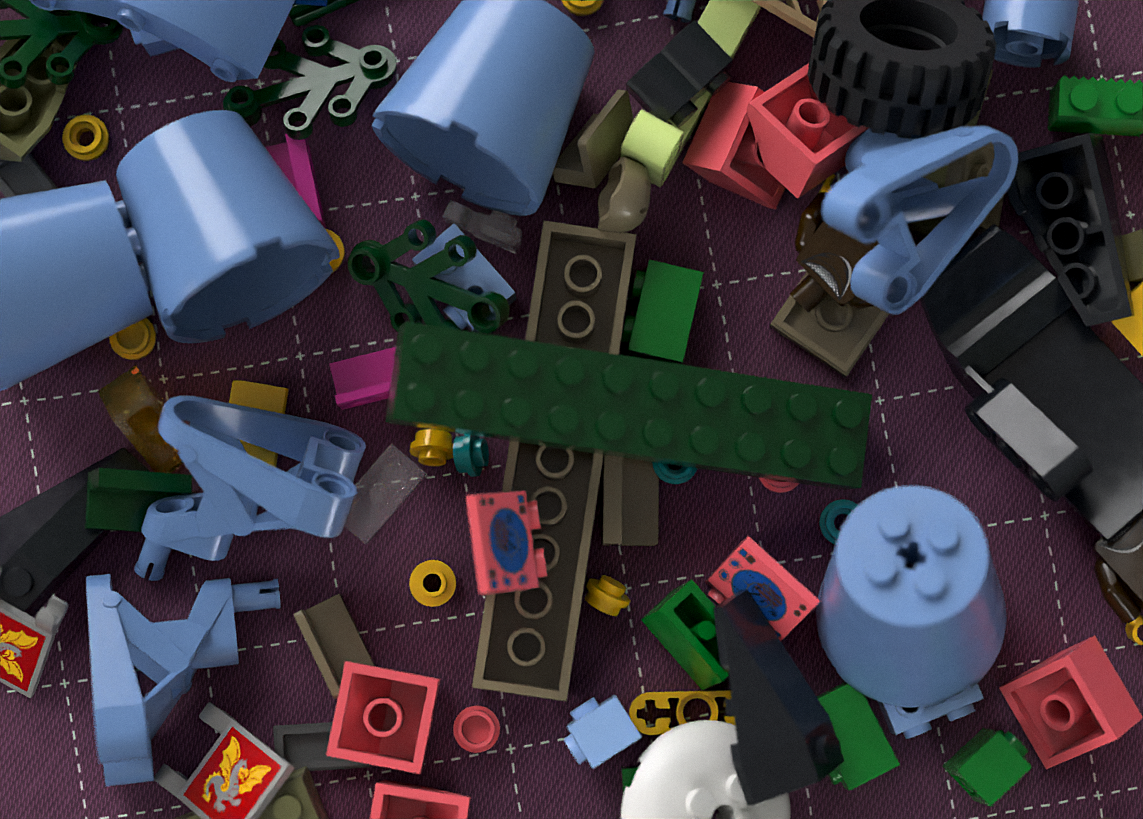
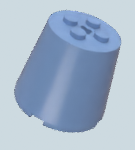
M462 0L377 107L373 114V117H375L372 123L373 131L389 151L427 180L437 184L441 177L464 189L461 196L462 199L500 213L518 216L534 214L544 199L595 54L593 44L586 33L573 20L544 0Z
M228 110L207 111L172 122L135 145L125 155L117 168L116 179L131 227H134L139 239L140 256L159 317L167 336L174 341L201 343L218 340L225 337V328L245 321L249 329L258 326L305 299L324 283L333 272L329 263L331 260L339 258V250L335 242L245 119L236 112Z
M106 180L0 199V391L38 374L153 314L147 291L151 290L143 263L138 265V263L142 262L138 236L134 227L129 228L131 224L123 200L115 202Z
M901 486L884 490L866 499L850 514L838 537L819 590L818 599L820 602L816 606V624L819 640L827 657L836 668L838 675L863 695L885 704L900 707H925L946 702V698L954 696L968 687L972 688L987 674L1001 650L1006 630V604L984 533L976 518L962 503L950 495L921 486ZM907 563H915L916 567L915 569H908L904 565L907 566Z

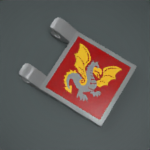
M52 596L47 607H43L37 613L36 618L0 599L1 683L30 699L32 698L39 684L56 632L67 612L69 605L66 602Z
M208 702L200 713L199 718L221 734L189 779L179 771H174L168 765L163 764L156 773L154 780L176 796L201 819H258L294 770V767L244 728L230 714L219 709L213 703Z

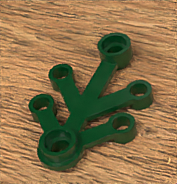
M0 0V9L11 8L25 18L0 21V40L29 38L13 56L6 57L0 62V82L5 87L11 89L22 87L27 81V69L59 36L76 35L61 53L50 55L46 61V76L48 80L57 85L67 84L74 77V66L93 45H105L116 41L121 36L124 26L117 20L91 13L66 10L72 16L57 17L51 12L35 6L29 0ZM97 22H103V23L107 24L108 26H106V27H97V26H94L93 24H95V23H97ZM56 65H63L68 70L60 73L52 68ZM8 69H17L21 73L17 76H9L5 72Z
M312 25L306 28L302 34L305 52L314 57L325 55L343 63V65L329 68L287 52L284 42L277 38L271 52L277 51L279 53L275 56H268L264 67L272 70L281 69L299 76V78L255 91L247 86H235L224 97L223 108L224 110L240 114L251 127L260 120L262 108L307 95L299 108L289 110L283 118L286 134L291 139L303 140L311 135L313 122L336 86L349 82L352 83L345 95L333 97L329 101L328 110L330 120L336 126L346 127L353 124L357 119V109L369 90L383 88L391 82L397 70L396 57L390 49L381 45H369L362 49H356L330 39L329 32L325 27ZM314 39H322L319 43H311ZM341 108L350 109L348 112L342 114L336 112ZM297 121L305 122V124L299 127L292 126Z
M424 219L417 220L408 225L404 230V234L385 245L375 240H364L354 246L348 258L350 275L356 282L362 285L374 286L391 315V325L397 332L398 327L405 323L402 313H405L412 323L421 324L423 319L426 325L461 330L451 319H444L434 299L466 311L470 324L482 333H491L504 325L508 320L509 304L501 294L489 291L478 295L434 277L452 266L461 267L475 258L477 252L476 245L466 235H459L445 244L444 250L411 268L394 262V260L411 249L421 251L435 242L436 230L429 221ZM416 229L421 231L424 241L417 237ZM456 245L463 249L464 257L458 254ZM394 283L405 287L414 304L402 301ZM489 305L494 309L495 314L491 312Z

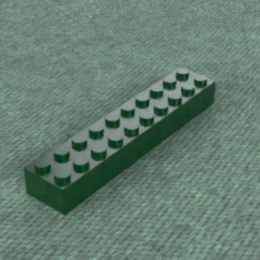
M405 322L398 327L385 422L848 490L861 488L872 394Z

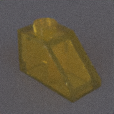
M137 365L98 391L111 419L155 472L171 473L184 464L179 456V450L167 443L158 432V422L165 401Z

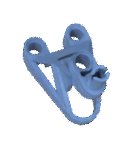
M986 125L974 126L972 128L958 127L927 137L913 135L911 138H899L897 134L887 132L881 135L871 132V128H868L850 144L845 157V165L849 174L827 193L823 202L822 214L827 225L859 241L871 243L878 240L879 244L856 264L852 272L850 284L855 296L894 315L907 310L927 292L1010 187L1018 165L1017 146L1010 136ZM991 142L994 145V162L987 177H979L940 189L937 183L922 177ZM946 216L915 247L907 224Z
M177 396L170 398L164 404L158 422V432L167 443L179 450L181 460L204 492L165 497L155 501L148 507L141 527L142 533L146 538L139 559L134 567L137 575L145 578L149 563H153L154 566L149 580L158 581L162 579L171 549L206 560H222L227 556L234 534L236 536H247L252 531L289 528L325 538H334L341 534L357 493L353 480L366 448L365 442L357 434L322 421L196 396ZM182 421H190V426ZM240 440L300 461L301 463L284 472L247 454ZM259 505L267 510L257 515Z
M111 574L86 576L96 741L99 763H103L106 787L154 781L151 740L180 697L190 690L192 678L197 669L239 664L234 613L272 608L281 609L278 579L231 585L230 578L206 580L199 591L188 619L151 623L118 592L113 591ZM133 666L158 684L143 699Z

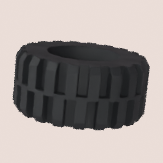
M828 0L822 6L818 16L809 61L808 79L820 102L826 103L828 110L837 117L843 115L847 118L848 123L856 127L863 125L871 128V132L884 135L885 132L897 134L899 138H911L913 135L927 137L963 127L977 115V112L982 107L996 53V41L987 20H983L981 13L974 7H966L963 0Z

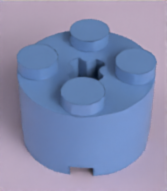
M985 0L982 18L987 20L996 41L994 59L1022 67H1040L1041 59L1054 58L1053 66L1067 61L1071 54L1079 0Z

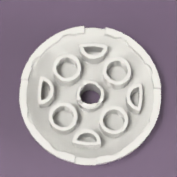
M699 720L681 724L668 730L652 742L638 760L641 762V765L635 774L631 787L625 788L621 819H712L715 809L719 810V813L716 814V819H790L791 810L788 793L756 805H747L731 756L730 744H737L736 726L721 721Z

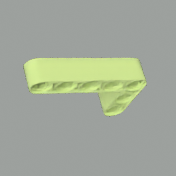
M710 0L697 23L733 59L761 6L751 0ZM707 91L695 101L694 104L698 107V110L679 128L674 123L670 125L641 109L622 143L620 159L625 156L643 164L649 173L651 183L661 188L712 97Z

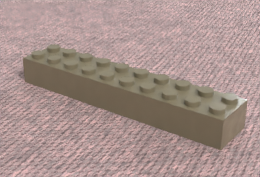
M544 221L525 340L618 355L636 234L601 231L598 228ZM510 441L502 492L526 491L527 502L537 500L541 529L531 530L534 549H544L547 577L538 578L539 588L486 595L472 687L567 702L603 454Z

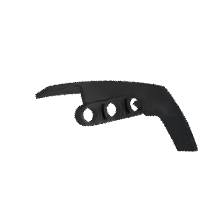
M993 224L954 256L927 292L920 298L924 313L953 375L974 399L965 406L964 410L975 428L1048 499L1057 502L1063 497L1109 543L1143 514V384L1090 327H1086L1082 318L1071 307L1073 304L1057 278L1019 240L1001 227Z

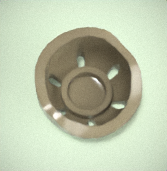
M625 156L613 164L609 170L608 183L598 196L599 230L623 233L635 229L644 221L650 204L651 179L643 164Z

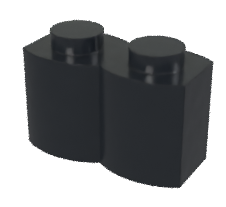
M694 20L634 74L626 83V90L649 114L670 125L674 123L679 128L698 110V107L694 104L698 98L707 91L711 96L715 95L730 81L732 76L728 71L732 68L733 59Z

